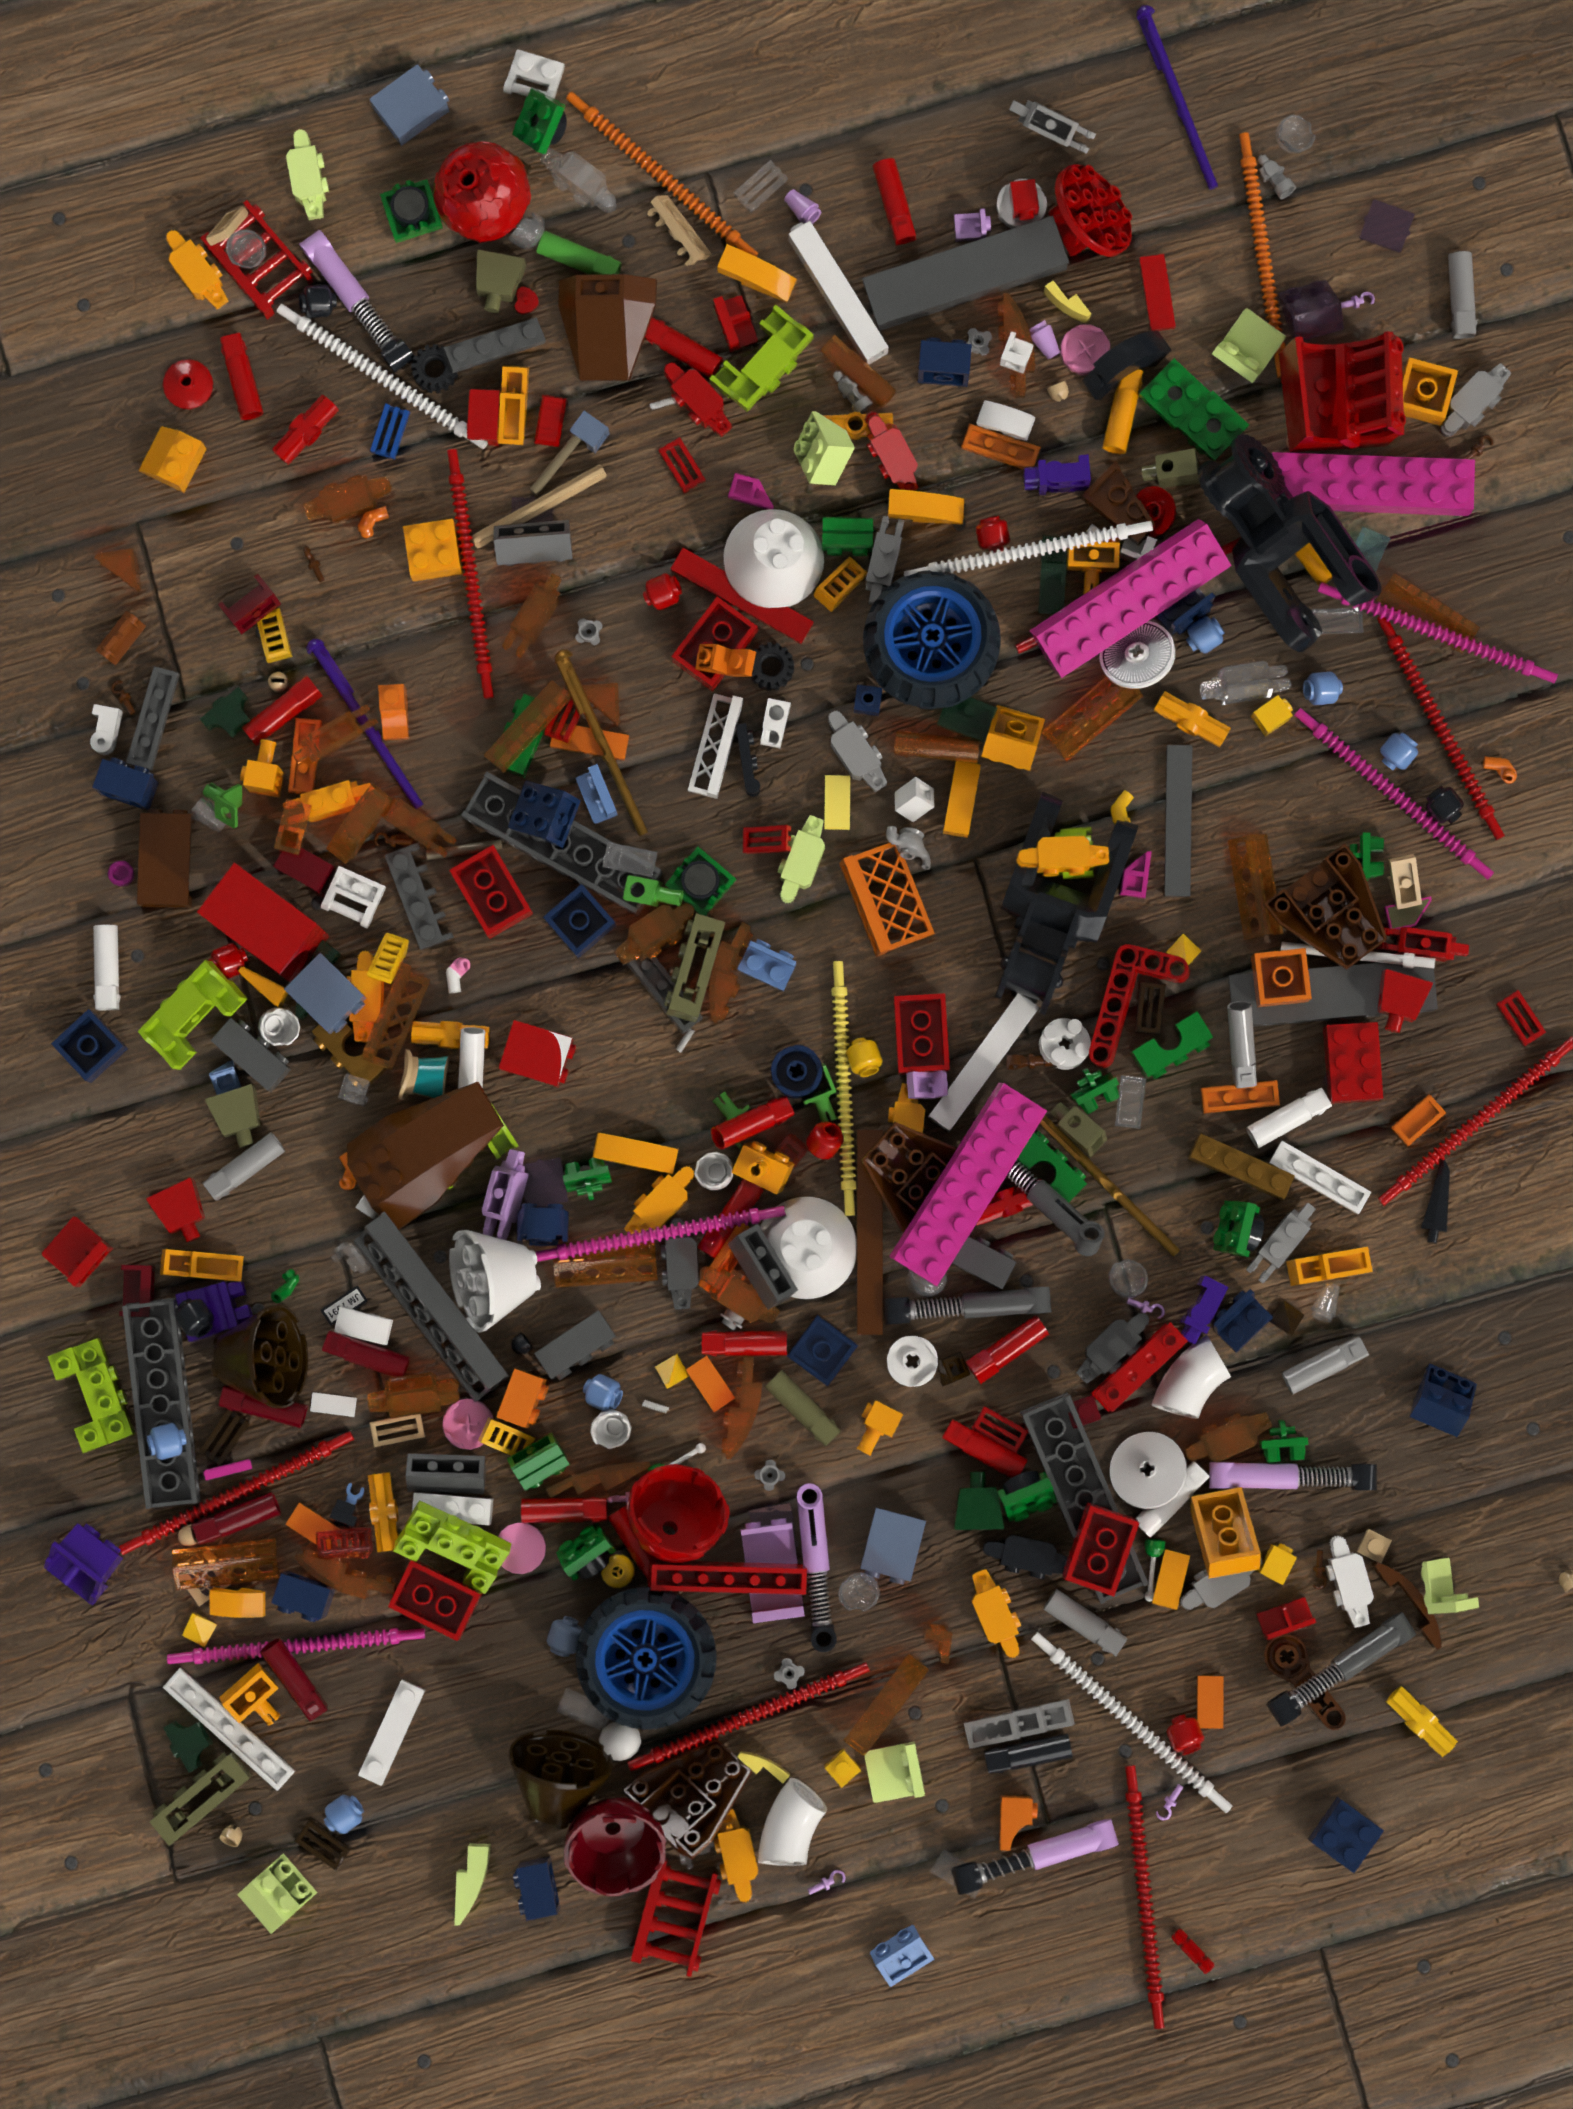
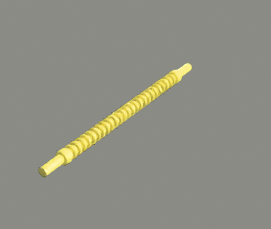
M834 961V987L831 988V993L835 997V1000H832V1003L835 1004L832 1010L836 1012L833 1015V1018H836V1021L833 1022V1025H836V1029L833 1031L837 1034L834 1036V1039L837 1040V1043L834 1044L837 1047V1051L834 1053L838 1055L835 1058V1061L838 1062V1065L835 1066L838 1072L835 1075L839 1077L836 1080V1083H839V1087L836 1088V1090H839V1094L836 1096L840 1098V1101L837 1102V1105H840V1109H837L840 1112V1116L837 1118L841 1120L838 1126L841 1127L844 1136V1142L840 1147L842 1152L839 1153L842 1156V1160L839 1162L843 1163V1167H840V1170L843 1171V1174L840 1175L843 1178L841 1190H844L845 1216H855L854 1190L857 1189V1183L853 1180V1177H856V1174H853V1170L856 1167L852 1165L855 1162V1159H852V1155H855V1152H852V1148L855 1145L851 1143L854 1140L851 1137V1134L854 1133L851 1130V1126L854 1124L850 1121L853 1119V1116L850 1115V1112L853 1111L850 1108V1104L853 1102L849 1100L852 1097V1094L849 1093V1090L852 1089L849 1083L852 1080L848 1078L851 1072H848L850 1065L846 1057L847 1046H850L847 1043V1039L850 1037L846 1035V1032L849 1031L846 1028V1025L849 1024L846 1021V1017L849 1015L845 1013V1010H848V1007L845 1006V1003L848 1002L845 999L847 987H844L843 961Z

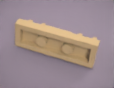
M668 195L656 196L651 201L654 208L648 211V216H654L658 213L660 219L655 225L663 226L666 224L670 235L683 244L684 247H681L677 254L680 256L686 252L689 253L690 257L685 262L686 266L693 265L698 260H706L712 254Z

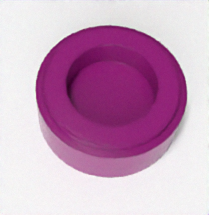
M116 861L108 869L109 880L119 887L131 884L135 876L133 867L125 861Z

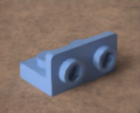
M596 764L588 767V773L576 777L577 784L594 824L618 815L599 767Z
M757 939L756 943L750 940L737 970L784 992L796 967V961L792 960L794 956L783 950H780L779 953L770 950L771 945Z
M914 1925L900 1930L897 1935L886 1942L878 1944L875 1949L870 1951L875 1965L890 1987L934 1960Z

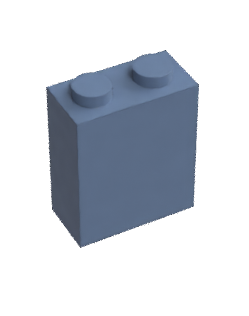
M418 64L369 99L374 111L401 146L449 112L447 105L449 99L441 88L439 90L435 88L432 84L434 82L432 75L427 69L422 71Z
M321 953L284 988L329 1034L333 1032L338 1033L347 1024L345 1019L351 1013L356 1015L365 1006L363 1001L366 997Z
M875 1507L860 1569L865 1570L864 1575L879 1578L880 1574L890 1576L889 1581L904 1585L905 1580L911 1582L926 1521Z

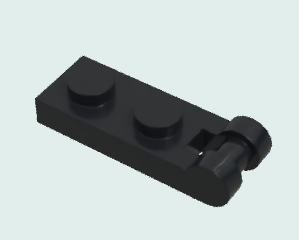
M746 723L737 724L736 729L745 791L748 796L756 797L759 795L761 788L759 781L754 778L753 770L758 769L756 754L751 755L749 746L754 745L752 730H747Z

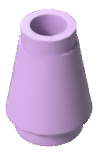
M794 189L785 196L784 201L800 223L810 221L813 224L819 218L821 210L818 208L817 203Z
M1044 320L1028 330L1031 335L1029 338L1046 356L1047 360L1060 353L1051 324L1048 325Z

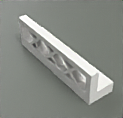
M718 694L713 695L688 792L715 799L718 798L736 725L740 717L743 698L734 695L732 698ZM717 701L731 704L728 715L721 719L715 711ZM713 716L717 719L714 723H712ZM720 724L723 729L722 738L713 743L709 736V731ZM708 739L711 745L705 748ZM713 748L717 757L715 763L707 767L702 760L703 753ZM700 764H702L704 769L699 772ZM704 773H707L710 778L708 790L694 787L697 777Z

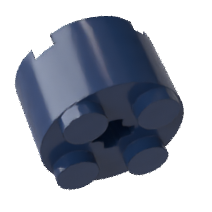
M795 1045L783 1049L775 1056L772 1062L771 1076L773 1084L780 1093L789 1098L798 1099L811 1095L821 1083L822 1064L813 1050L805 1046ZM797 1066H800L801 1072L804 1073L803 1076L798 1075L797 1078H793V1073L790 1069H796Z
M532 1203L522 1204V1209L517 1211V1243L523 1244L524 1239L529 1240V1245L557 1246L560 1240H562L563 1244H568L569 1212L563 1209L562 1204H548V1208H537V1204Z

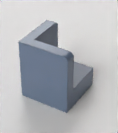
M586 411L582 412L570 429V432L585 442L587 449L593 453L598 451L610 434L607 426Z

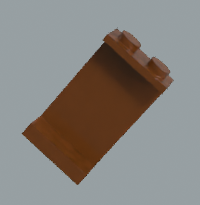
M148 809L147 813H140L137 904L140 907L192 908V897L189 896L191 823H195V817L188 814V810L176 809L173 810V814H166L160 809Z

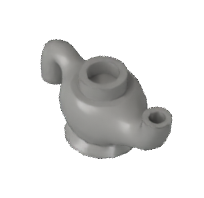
M888 826L886 838L891 844L896 846L900 856L907 860L920 857L922 868L930 869L931 861L922 840L924 838L923 832L915 828H902L899 835L897 834L896 827Z

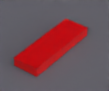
M1158 254L1139 257L1150 331L1175 329L1176 324L1165 255Z

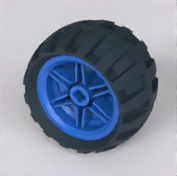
M930 570L904 576L886 588L873 603L868 613L863 633V648L866 662L877 683L896 700L906 705L919 707L920 709L947 708L973 696L990 678L996 666L1001 645L1000 627L996 613L990 601L982 594L979 588L970 581L956 576V574L932 572ZM925 610H929L932 613V617L929 620L922 615ZM948 619H955V626L948 627L946 625ZM907 626L911 627L913 633L905 635L903 629ZM928 633L930 635L937 634L936 642L934 640L927 641ZM957 643L961 646V650L954 652L951 646ZM915 652L918 656L917 659L910 660L908 653ZM939 660L942 665L940 668L932 667V662Z
M649 1587L622 1591L600 1604L584 1624L576 1649L577 1674L581 1687L589 1701L608 1719L634 1729L666 1727L692 1713L703 1701L711 1687L717 1662L714 1637L700 1611L688 1600L674 1592L651 1591ZM634 1629L642 1631L640 1638L636 1639L632 1636ZM660 1633L667 1635L668 1640L666 1642H659L658 1635ZM618 1649L625 1651L626 1655L623 1659L616 1657L615 1653ZM644 1652H648L649 1657L653 1658V1662H649L648 1666H644L643 1661L639 1660V1655L643 1656ZM670 1657L676 1659L677 1665L675 1667L667 1665V1660ZM629 1673L635 1677L634 1682L631 1684L625 1682V1676ZM658 1678L660 1686L653 1688L650 1684L651 1679Z

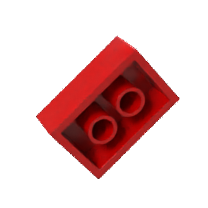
M717 596L671 656L672 662L713 692L725 675L695 669L700 644H718L729 649H746L758 633V626Z
M494 845L449 870L489 939L533 915L532 910Z
M945 993L894 996L898 1075H906L909 1072H936L940 1070H945L946 1073L949 1072Z
M1378 1022L1335 1024L1323 1027L1327 1095L1331 1104L1382 1100L1383 1084Z
M1087 1502L1062 1577L1067 1581L1114 1597L1140 1522L1135 1518Z
M410 1560L388 1607L459 1641L483 1593L418 1560L417 1562Z

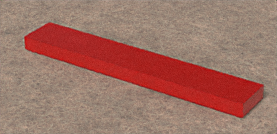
M682 548L670 568L677 575L714 596H718L728 604L801 645L814 624V621L789 607L764 608L746 601L733 589L724 570L685 548Z

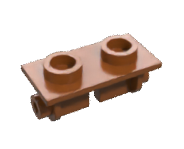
M126 611L95 651L116 666L145 629L146 625L133 614Z

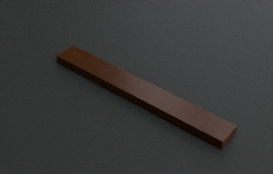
M857 1130V1335H883V1199L861 1161L882 1137L883 1130Z

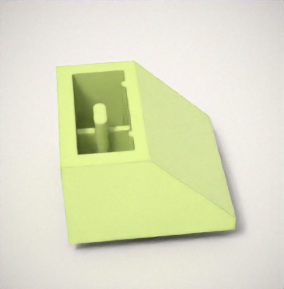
M812 411L808 421L804 424L799 439L794 444L793 450L809 483L836 486L855 447L845 429L818 412Z
M283 1853L237 1895L272 1934L317 1892Z

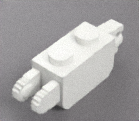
M1334 1536L1329 1542L1333 1558L1328 1559L1329 1565L1326 1566V1572L1329 1580H1334L1336 1591H1333L1335 1603L1337 1606L1341 1605L1342 1610L1347 1612L1354 1628L1370 1624L1367 1605L1371 1604L1374 1596L1363 1557L1353 1552L1350 1553L1345 1541L1346 1539H1343L1344 1537Z

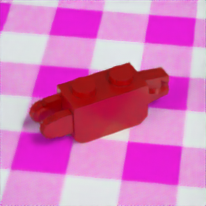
M672 362L666 364L664 373L665 378L671 384V398L680 408L684 406L690 412L687 414L690 420L696 426L701 424L704 429L709 427L720 437H723L730 431L732 424L724 414L723 398L697 370H688L685 373L677 364Z
M868 412L864 420L871 433L867 434L870 443L866 445L873 458L878 456L882 463L878 468L884 479L889 477L901 490H917L918 485L913 473L916 471L918 464L900 430L895 424H884L877 412Z
M1401 927L1400 929L1384 928L1386 936L1397 937L1396 945L1382 943L1376 948L1380 951L1394 952L1400 955L1414 953L1415 956L1435 958V961L1441 962L1454 960V955L1466 957L1469 953V945L1456 943L1457 937H1452L1451 933L1410 927Z

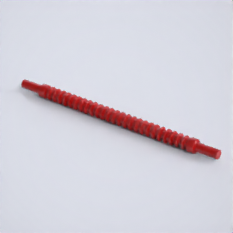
M449 449L447 454L451 475L448 476L449 484L452 485L450 491L454 493L451 495V498L455 500L452 505L456 507L453 510L457 514L454 519L458 521L455 526L459 528L456 533L460 534V537L457 539L461 541L458 547L462 548L459 554L463 558L460 561L464 563L462 569L465 570L463 576L466 577L464 583L467 584L465 590L468 591L466 597L469 598L467 604L470 605L468 612H471L469 619H472L470 626H473L471 633L475 635L472 637V640L476 642L473 644V647L477 649L474 654L478 655V658L475 659L479 663L476 665V669L481 677L484 699L494 697L490 676L492 664L488 662L491 659L490 656H487L490 650L486 649L489 643L485 642L488 636L484 635L486 628H483L485 621H482L484 614H481L483 607L480 606L482 600L479 599L481 593L478 592V589H480V586L477 585L479 579L476 578L478 572L474 570L477 565L473 563L476 558L472 556L475 551L471 549L474 543L470 542L473 536L469 535L472 529L468 528L471 522L467 521L470 515L466 514L469 508L465 507L468 502L464 500V497H466V493H463L465 486H462L464 475L460 473L457 449Z

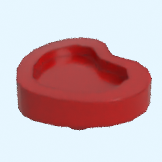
M521 287L516 291L518 299L515 303L516 312L528 314L537 308L539 300L534 291L527 287Z

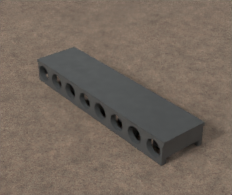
M1050 216L864 277L862 280L878 330L881 331L1065 271L1069 261L1054 217Z
M486 771L474 796L461 814L463 819L576 883L582 884L585 888L631 914L639 916L645 904L623 899L627 876L631 875L659 881L663 874L661 869L574 820L563 848L555 846L540 837L510 829L508 825L521 790ZM637 882L632 885L631 893L634 897H640L644 894L645 888L642 883Z
M1388 963L1352 965L1347 970L1341 966L1308 969L1312 997L1309 1002L1258 1008L1256 1005L1253 973L1229 975L1228 977L1230 1002L1247 1001L1252 1004L1253 1027L1387 1016L1378 1012L1381 974L1385 969L1433 982L1432 988L1419 1013L1433 1012L1438 1009L1433 968L1414 966L1413 969L1403 968V965Z
M384 1211L378 1218L366 1225L363 1233L353 1242L473 1401L476 1402L490 1391H494L509 1375ZM370 1235L374 1241L368 1244L367 1248L364 1245V1239ZM387 1257L389 1262L383 1265L382 1268L379 1262ZM403 1278L405 1282L397 1288L395 1282ZM418 1298L420 1303L415 1305L413 1309L410 1303ZM434 1319L436 1323L428 1329L425 1323ZM449 1339L451 1344L445 1347L444 1350L441 1344ZM465 1360L467 1364L459 1370L456 1364ZM479 1380L485 1387L482 1392H476L472 1388V1385Z
M177 1299L153 1300L149 1303H127L125 1306H122L146 1509L201 1502L181 1327L175 1318L179 1310ZM150 1307V1317L131 1316V1311L139 1312V1308ZM174 1423L178 1430H184L187 1444L182 1445V1453L179 1456L159 1460L155 1455L151 1456L146 1436L150 1435L153 1427Z
M1068 1392L1020 1411L1042 1467L1053 1486L1055 1498L1073 1541L1087 1502L1119 1513ZM1069 1412L1078 1428L1073 1429L1068 1415ZM1133 1545L1114 1597L1149 1584ZM1094 1590L1100 1604L1114 1598L1111 1595Z

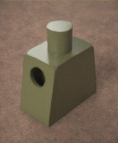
M483 250L477 251L476 291L478 296L486 298L484 310L499 313L501 301L513 302L526 269L525 258Z
M1195 448L1156 455L1155 465L1142 466L1143 481L1158 480L1162 488L1200 484L1197 474L1199 462ZM1168 468H1172L1170 472H1165Z
M250 1084L205 1099L223 1136L230 1137L235 1135L239 1148L254 1144L250 1130L261 1126L257 1092L254 1085Z
M1060 1102L1051 1111V1114L1060 1121L1058 1123L1059 1129L1089 1158L1107 1141L1105 1131L1078 1107L1074 1106L1069 1110ZM1073 1123H1079V1124H1080V1125H1079L1078 1127H1076V1128H1072V1127H1071V1125H1072Z

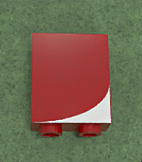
M513 1020L499 1070L559 1088L560 1083L565 1084L569 1069L565 1068L567 1060L573 1059L576 1045L573 1044L574 1039Z

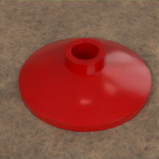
M181 360L173 364L165 373L163 390L167 399L176 407L195 409L203 405L211 396L213 378L210 371L202 363L195 360ZM186 378L191 379V383L188 386L182 385L183 380Z
M1158 486L1146 487L1136 496L1142 502L1155 524V529L1148 536L1157 537L1166 533L1172 526L1176 515V506L1172 495L1166 489ZM1157 508H1159V514H1158V516H1156V509H1157Z

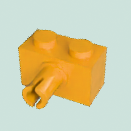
M1094 542L1093 546L1088 543L1087 547L1080 545L1079 549L1076 546L1073 547V550L1067 548L1066 570L1082 571L1084 573L1083 595L1091 590V585L1092 589L1099 585L1100 573L1117 572L1119 569L1120 543L1102 542L1098 544V542Z
M261 739L257 761L248 760L247 766L242 767L240 781H243L244 787L250 793L280 798L285 773L278 765L272 764L277 743Z
M753 1141L752 1143L744 1144L731 1173L776 1195L781 1193L794 1167V1163L790 1162V1158L782 1153L775 1152L773 1154L767 1151V1147L760 1142Z
M876 1400L873 1405L868 1402L861 1415L865 1418L864 1424H866L865 1427L867 1429L856 1449L871 1456L881 1435L893 1436L903 1414Z
M259 1662L219 1697L222 1706L238 1723L243 1721L254 1710L268 1726L274 1723L268 1714L275 1721L280 1717V1713L266 1700L278 1689L277 1683Z

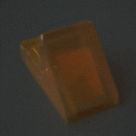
M291 799L286 800L274 845L275 849L299 855L307 834L306 828L312 805Z

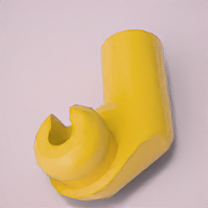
M1126 790L1121 793L1111 806L1110 811L1114 825L1117 820L1131 822L1127 816L1126 807L1134 797Z

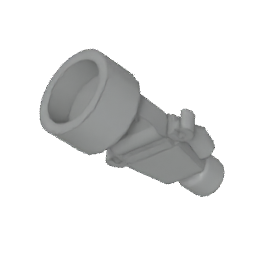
M1266 155L1258 157V163L1262 166L1260 173L1263 181H1270L1275 188L1274 192L1280 199L1288 197L1296 189V185L1290 178H1286L1282 172H1284L1285 168L1279 166L1275 161H1269Z
M840 370L834 372L833 378L837 382L839 381L837 384L839 391L843 393V398L847 397L853 405L851 408L854 412L863 413L873 404L867 395L863 396V394L861 395L858 392L856 383H853L847 376L844 377Z

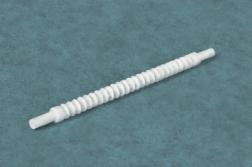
M279 305L277 313L297 325L296 328L299 331H306L307 336L312 335L313 340L318 339L319 344L324 343L325 348L330 347L331 352L336 351V355H342L343 360L348 359L349 364L353 362L355 368L359 366L361 372L365 370L366 375L371 374L372 379L377 378L378 383L383 382L384 387L389 386L390 391L395 390V395L401 394V399L407 398V403L413 402V407L419 406V411L425 410V415L431 414V419L437 418V423L443 422V427L449 426V431L453 429L455 435L468 439L466 422H459L458 417L453 418L452 413L447 414L446 409L441 410L440 405L435 406V402H429L428 397L423 398L422 393L418 395L416 389L412 391L410 385L406 387L405 382L400 383L399 378L394 379L393 374L388 375L387 370L382 371L381 366L376 367L375 362L370 363L369 358L364 359L363 354L358 355V350L352 351V346L346 347V342L340 343V338L334 339V334L328 335L329 332L327 330L322 331L323 327H317V323H311V319L307 316L302 317L285 305ZM469 440L483 450L488 444V441Z
M1152 521L1127 526L1125 523L1118 524L1116 528L1110 526L1109 530L1103 527V531L1096 529V532L1093 533L1089 530L1088 534H1085V532H1082L1081 535L1075 533L1074 537H1071V535H1067V538L1061 536L1059 540L1054 537L1053 541L1046 539V542L1043 543L1040 540L1039 544L1032 542L1030 546L1028 543H1025L1024 547L1018 545V548L1011 546L1010 550L1004 548L1003 551L997 549L996 553L991 550L989 554L983 552L981 556L976 553L975 557L969 555L967 559L965 556H962L961 560L955 558L954 561L948 559L947 563L943 560L940 564L932 562L927 567L904 571V576L927 570L949 573L957 571V573H960L961 569L966 572L968 568L974 570L975 566L980 569L982 565L988 567L990 563L995 566L996 562H999V564H1002L1003 561L1009 563L1010 559H1013L1014 562L1017 558L1023 560L1025 556L1030 559L1031 555L1037 557L1039 553L1044 556L1045 552L1052 554L1053 550L1058 553L1059 549L1066 551V548L1073 550L1074 546L1079 549L1080 545L1087 547L1088 543L1093 546L1094 542L1101 544L1103 540L1106 543L1109 542V539H1112V541H1115L1116 538L1123 540L1127 539L1128 535L1153 531Z
M1039 1632L1031 1638L1033 1642L1050 1656L1051 1662L1055 1665L1058 1663L1060 1665L1059 1669L1064 1668L1065 1674L1070 1673V1678H1075L1076 1684L1081 1683V1688H1086L1088 1690L1087 1694L1092 1693L1093 1699L1098 1698V1703H1103L1104 1709L1109 1708V1713H1114L1115 1719L1120 1718L1121 1724L1126 1723V1729L1131 1728L1132 1734L1137 1733V1738L1143 1739V1744L1148 1743L1149 1749L1154 1748V1754L1159 1753L1160 1759L1165 1758V1763H1170L1171 1769L1176 1768L1177 1774L1182 1773V1779L1187 1778L1188 1784L1193 1783V1788H1198V1793L1201 1796H1207L1225 1813L1232 1808L1233 1805L1213 1789L1214 1785L1209 1780L1205 1781L1204 1776L1200 1777L1198 1775L1199 1771L1194 1772L1193 1766H1187L1188 1762H1183L1181 1760L1182 1756L1177 1757V1752L1170 1750L1171 1746L1166 1747L1165 1741H1159L1160 1737H1155L1154 1731L1149 1732V1727L1142 1725L1143 1721L1138 1722L1137 1716H1131L1132 1711L1127 1712L1126 1706L1121 1707V1702H1116L1115 1696L1110 1697V1692L1103 1690L1104 1686L1099 1687L1098 1681L1093 1682V1677H1088L1087 1671L1082 1672L1081 1666L1076 1667V1661L1071 1662V1657H1066L1065 1652L1061 1648L1057 1649Z

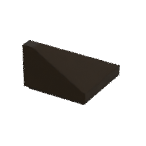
M1283 1300L1273 1314V1319L1270 1323L1289 1336H1292L1303 1319L1304 1314Z
M961 1351L939 1360L942 1387L970 1376Z

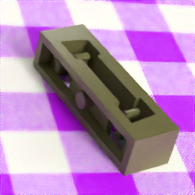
M697 913L693 920L688 919L684 934L688 935L686 944L681 943L677 958L682 959L680 967L674 968L671 982L675 983L672 992H667L664 1005L668 1006L667 1015L694 1023L697 1021L724 929V921ZM696 935L700 936L697 944L694 943ZM709 937L712 938L710 948H707L704 953L695 988L690 989L686 987L683 997H680L681 988L684 987L687 981L696 946L705 949L708 945ZM694 992H696L697 994L695 997V1001L693 1003L691 1002L692 996Z
M225 1752L212 1762L215 1765L214 1768L208 1773L205 1769L192 1779L195 1784L188 1790L185 1786L172 1796L175 1801L169 1806L163 1803L152 1813L155 1817L150 1821L151 1825L169 1846L253 1776L234 1752L228 1756ZM221 1770L225 1772L216 1779L221 1787L231 1779L235 1781L227 1789L224 1790L222 1788L191 1813L187 1817L188 1822L178 1829L177 1825L186 1816L181 1810L173 1817L170 1816V1813L177 1807L179 1809L206 1788L215 1780L214 1776Z

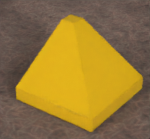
M1182 934L1166 953L1183 958L1189 965L1202 950Z
M677 1354L655 1366L667 1389L689 1377L685 1371L686 1368Z
M194 1612L182 1636L205 1648L218 1624Z

